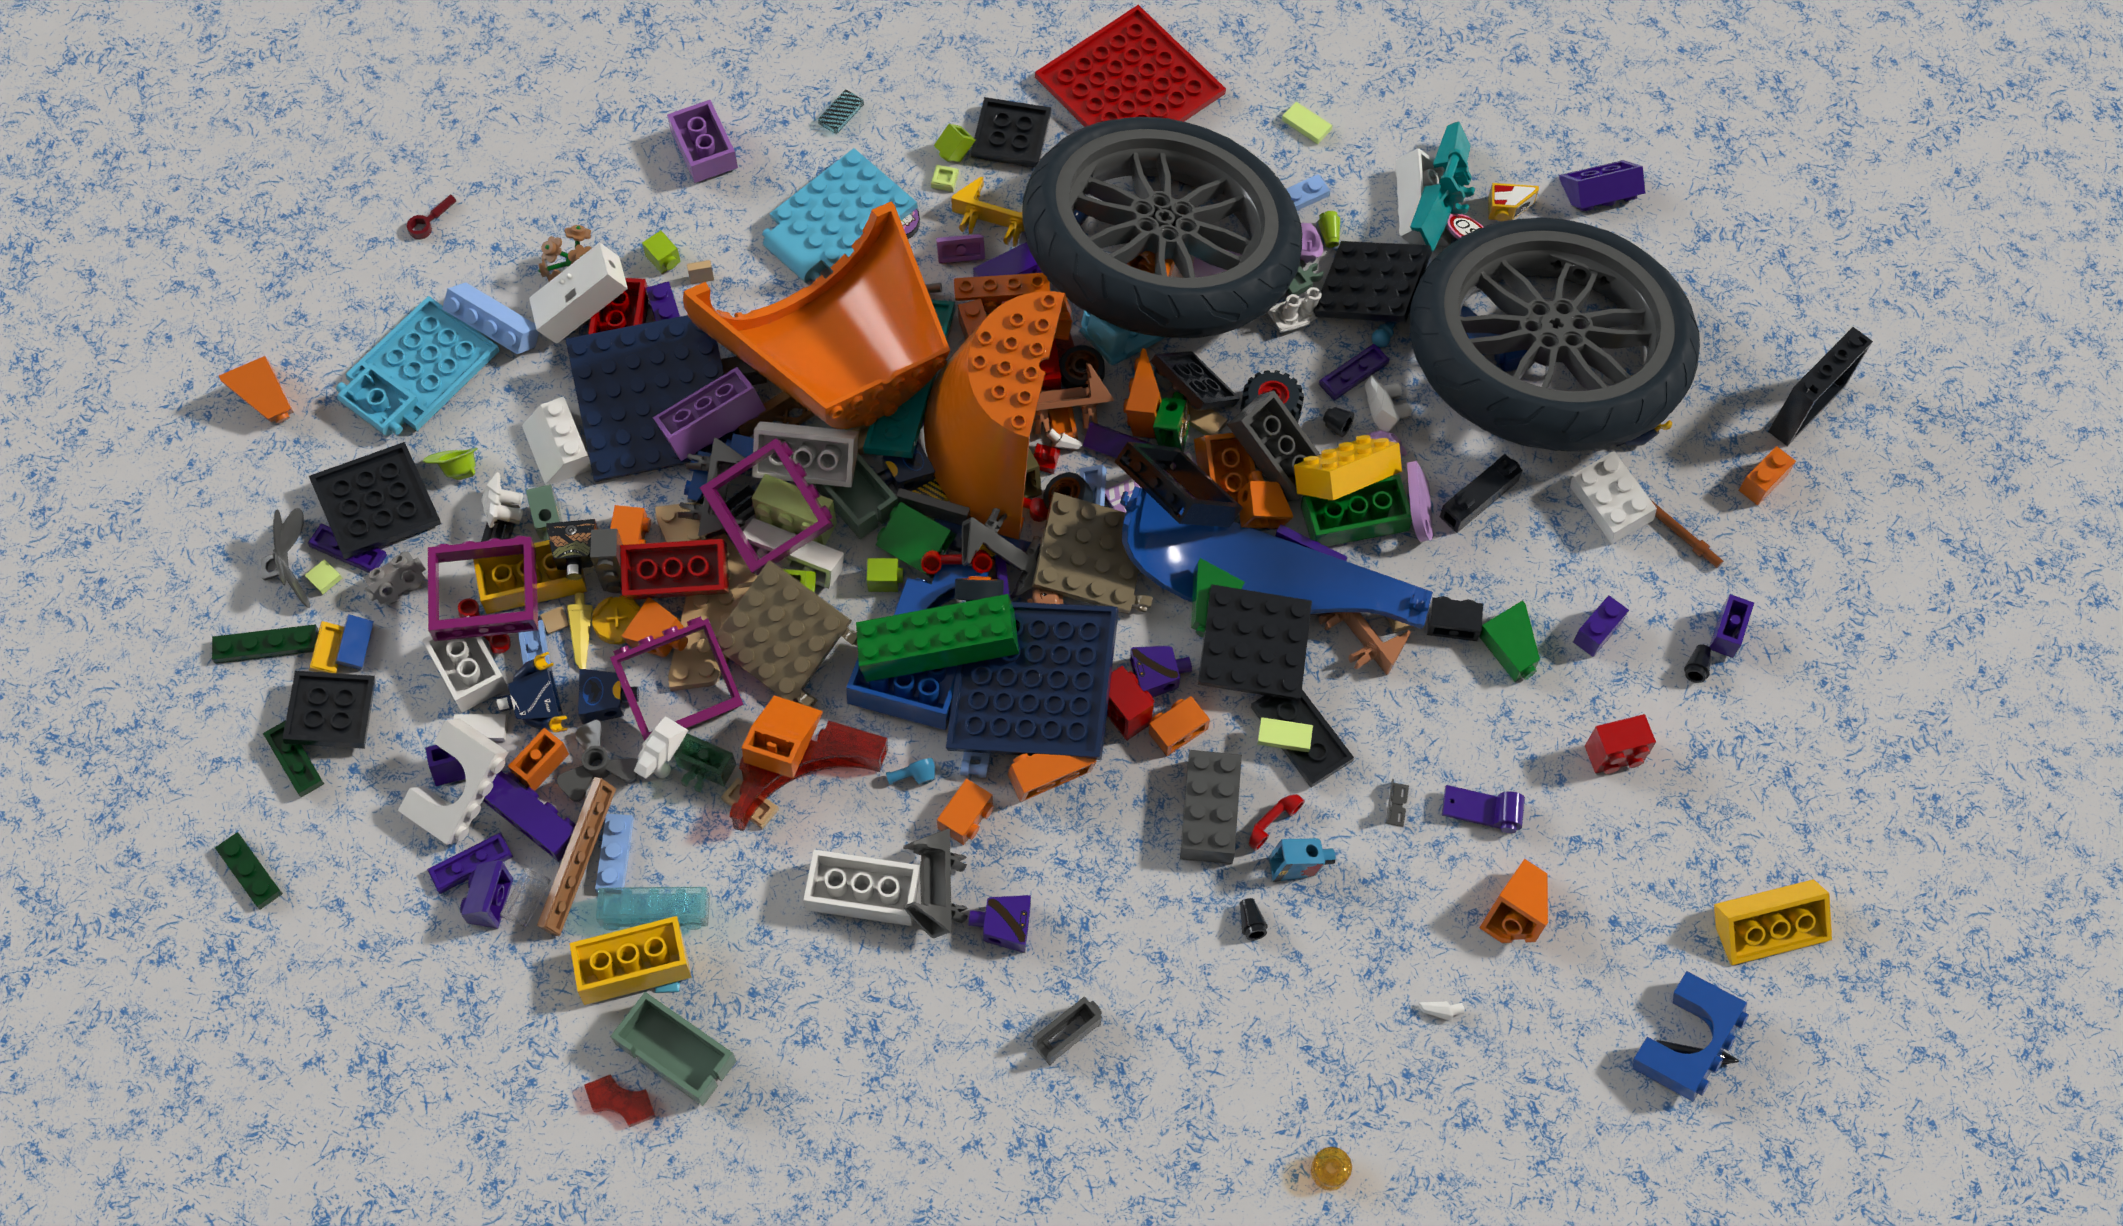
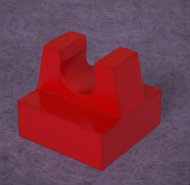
M1037 443L1033 455L1039 464L1040 471L1054 474L1060 456V449Z

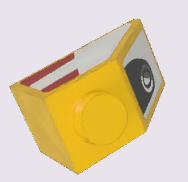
M1492 183L1488 195V220L1507 221L1515 219L1535 203L1539 186Z

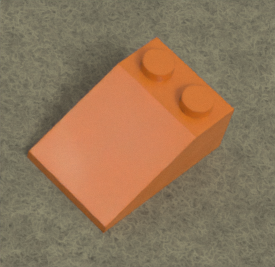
M1233 433L1206 435L1195 438L1194 446L1197 465L1238 503V492L1249 482L1247 475L1255 471L1254 461Z
M1026 753L1013 759L1014 763L1011 764L1007 775L1021 803L1090 773L1097 761L1096 759L1068 755L1034 754L1028 756Z

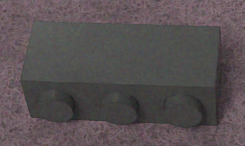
M617 529L591 530L590 558L603 591L618 593L622 590L620 545L623 544Z

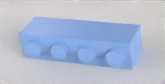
M466 282L447 288L442 308L444 311L516 354L535 348L539 335L535 323Z

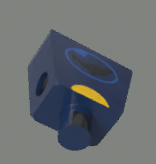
M918 440L912 458L883 455L884 470L877 473L886 485L892 483L897 492L898 489L913 491L936 479L934 476L935 470Z
M579 669L578 715L582 724H587L594 720L605 721L624 716V704L628 701L616 672ZM638 686L631 687L636 701L639 702Z

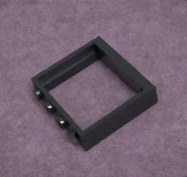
M1852 327L1793 387L1768 432L1788 447L1846 387L1873 341Z
M1127 441L1114 461L1179 524L1230 528L1243 509L1240 504L1179 448ZM1172 462L1176 464L1174 470L1170 468ZM1163 470H1166L1172 477H1174V478H1175L1188 492H1190L1196 499H1193L1181 486H1179V485H1178L1165 471H1163ZM1182 508H1184V512L1182 513V515H1180V511L1182 510Z

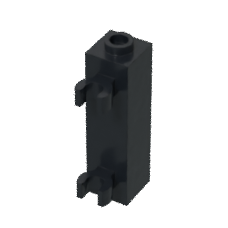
M1503 454L1495 463L1446 502L1442 507L1439 517L1458 533L1519 481L1523 469H1521L1516 460L1510 459L1506 454Z

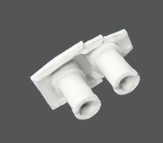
M1309 288L1305 298L1301 299L1295 294L1288 295L1285 302L1272 307L1268 311L1280 333L1310 325L1311 321L1318 318L1315 317L1313 311L1322 296L1318 288Z
M1370 376L1365 383V389L1373 421L1380 430L1390 432L1400 419H1407L1411 416V406L1408 403L1393 404L1392 399H1398L1402 394L1401 386L1398 383L1382 385L1374 376Z
M497 472L486 485L481 499L490 528L494 527V521L496 522L497 519L519 525L523 510L519 509L523 493L501 489L500 473Z
M665 716L642 744L643 748L638 755L639 759L634 772L645 779L652 773L660 779L666 778L671 772V767L666 761L669 762L673 755L674 757H680L685 753L686 745L682 741L688 730Z

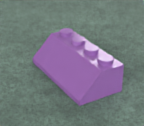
M736 367L654 416L653 419L676 455L682 461L688 458V454L695 455L697 451L713 444L714 438L719 439L725 434L735 431L740 425L758 417L766 409L754 387Z

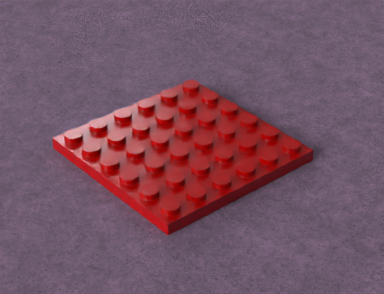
M1139 5L1035 71V78L1084 127L1102 121L1130 117L1169 118L1185 122L1226 93V88Z

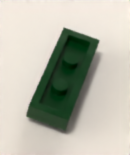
M285 720L264 732L263 735L298 795L303 797L324 785V782L302 745L283 743Z
M238 832L215 847L259 910L283 894Z

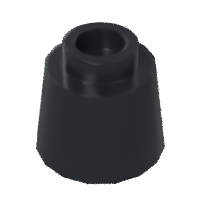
M1337 407L1327 409L1323 416L1325 426L1340 437H1344L1347 434L1354 420L1353 412Z

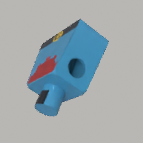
M1318 838L1281 839L1268 857L1273 882L1316 876L1324 865L1335 864L1336 860L1334 849H1322L1321 840Z

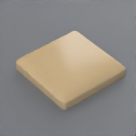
M562 606L540 615L548 634L569 626Z

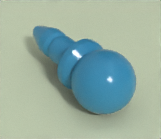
M1386 321L1385 324L1379 325L1378 329L1371 336L1372 343L1379 348L1387 346L1394 334L1393 328L1397 322Z

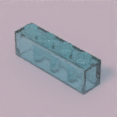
M707 887L598 888L596 920L600 927L613 931L619 930L620 927L631 928L677 916L680 926H685L689 930H698L701 926H708L710 895Z

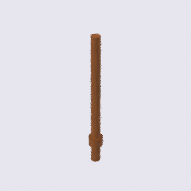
M1652 501L1657 508L1655 517L1689 544L1695 554L1699 557L1703 556L1716 568L1722 565L1724 561L1709 549L1710 546L1705 541L1698 540Z

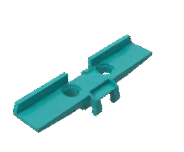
M1460 121L1446 127L1433 163L1434 168L1443 167L1445 171L1440 178L1439 184L1424 187L1410 226L1412 231L1420 232L1425 244L1431 245L1432 252L1444 231L1450 213H1467L1469 205H1460L1458 203H1463L1465 197L1473 196L1475 192L1474 187L1467 188L1464 186L1469 185L1472 179L1467 162L1471 145Z

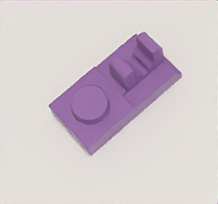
M981 234L936 238L939 263L985 259L984 236Z

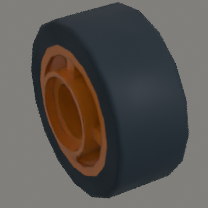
M968 576V578L955 579V599L973 601L1003 595V580L991 579V577Z

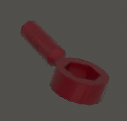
M450 194L431 210L430 215L427 217L424 215L411 217L407 222V230L410 236L419 240L427 238L432 232L430 222L450 208L456 202L455 197ZM417 224H426L421 231L413 230Z

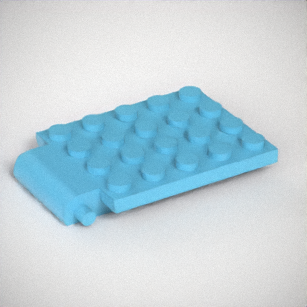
M853 148L769 213L771 219L778 225L772 230L766 228L763 231L762 235L765 237L763 245L802 281L808 283L811 279L815 281L821 276L819 273L825 268H828L833 273L830 267L844 254L849 257L854 252L851 246L863 234L862 230L869 219L872 209L892 201L902 221L917 209L918 205L911 196Z
M430 296L425 298L346 373V378L350 381L348 385L340 382L336 386V390L340 392L337 395L338 401L385 436L393 433L399 435L403 430L401 425L404 423L418 431L500 352L499 347L468 324L442 309L443 306Z

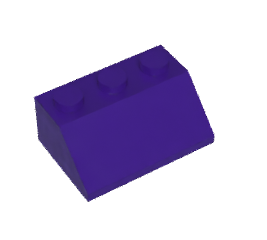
M1625 160L1559 175L1560 182L1570 204L1580 208L1581 211L1592 210L1595 205L1602 204V206L1614 205L1616 200L1620 199L1624 201L1635 200L1637 195L1646 194L1643 166Z

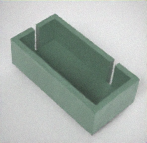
M858 452L852 487L813 484L821 496L833 500L835 512L859 539L878 527V521L883 524L889 520L892 509L899 505L898 497Z
M647 992L643 993L610 1036L616 1046L633 1058L637 1057L640 1063L701 1106H704L718 1087L716 1079L722 1082L737 1062L733 1052Z

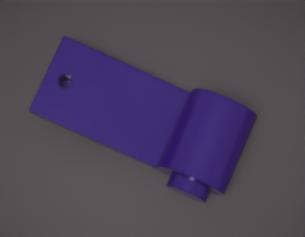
M1446 785L1442 816L1498 828L1504 833L1513 834L1517 830L1522 829L1525 797L1520 793L1511 791L1501 792L1498 796Z

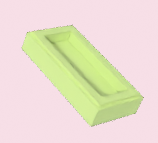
M1295 102L1282 115L1283 122L1317 144L1332 130L1330 123L1298 102Z
M1261 717L1257 745L1309 752L1313 725Z

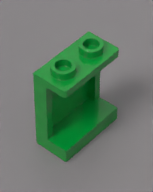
M900 502L898 506L892 509L889 516L890 521L886 528H882L878 533L876 546L932 578L934 574L924 572L921 567L923 555L928 551L934 550L940 555H945L957 534Z

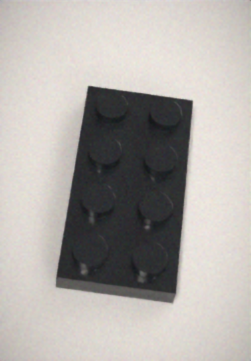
M1303 690L1299 701L1264 695L1251 703V709L1260 721L1261 717L1313 725L1309 752L1281 748L1311 788L1353 762L1354 756Z

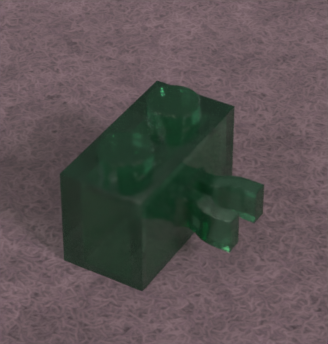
M688 733L674 754L678 767L689 771L683 776L681 780L682 785L687 787L689 781L695 779L697 775L698 781L694 789L699 793L703 788L704 778L725 787L736 767V761L732 752Z

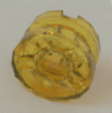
M1327 1147L1317 1153L1311 1164L1312 1179L1317 1186L1324 1190L1333 1191L1340 1189L1346 1184L1351 1175V1159L1340 1148ZM1329 1163H1332V1166L1337 1169L1335 1173L1327 1171L1326 1167Z

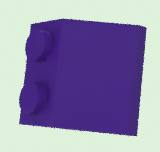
M496 860L477 864L475 872L470 874L467 898H463L460 905V913L466 923L494 929L499 928L513 882V877L503 861Z

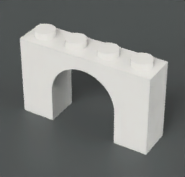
M461 719L445 720L434 741L437 746L455 757L464 769L466 784L461 797L455 803H449L425 786L409 788L398 809L399 812L446 845L461 842L466 838L469 833L468 827L471 821L479 814L481 810L480 805L484 797L492 790V782L503 769L505 758L508 754V751Z

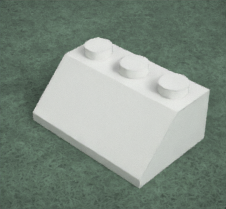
M564 396L541 404L524 422L522 427L545 485H552L592 470L589 457Z

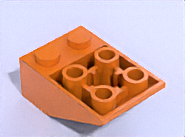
M1142 348L1140 357H1137L1135 360V376L1130 379V395L1124 401L1123 411L1127 414V424L1131 427L1133 436L1156 439L1153 425L1161 403V396L1146 349Z
M774 695L751 726L742 745L744 763L794 778L823 711Z

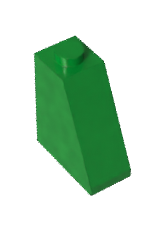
M1201 558L1193 571L1191 628L1196 630L1197 635L1204 638L1211 584L1242 589L1245 582Z
M1522 600L1483 624L1479 636L1514 682L1521 678L1526 680L1533 676L1537 671L1536 667L1540 661L1527 607Z

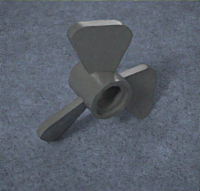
M594 720L578 728L575 733L577 742L584 749L581 757L583 765L560 774L557 777V784L572 801L579 802L584 798L594 777L604 779L611 773L625 782L635 780L638 774L634 772L638 759L610 760L605 749L601 747L602 725L600 721ZM595 760H603L600 765L591 766Z

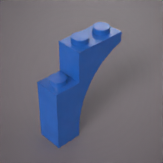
M733 433L732 440L727 439L726 445L746 458L753 453L754 438ZM698 451L697 455L710 457L711 453ZM690 469L689 471H693L691 481H686L684 495H688L687 501L689 503H699L704 496L700 487L707 483L708 471Z
M962 564L942 565L941 569L935 573L932 584L920 578H907L894 615L940 607L955 598V579L968 578V576L989 577V571L979 573L974 570L973 566H963Z

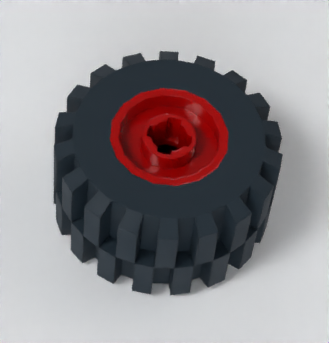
M1265 370L1264 374L1258 372L1254 378L1250 377L1244 386L1240 409L1242 411L1258 395L1275 391L1298 423L1304 400L1302 387L1297 385L1295 378L1290 379V375L1287 373L1283 375L1278 370H1275L1274 373H1271L1270 370Z

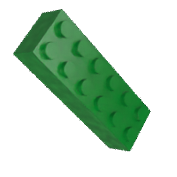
M1009 594L856 622L859 668L866 682L1019 654L1015 612Z

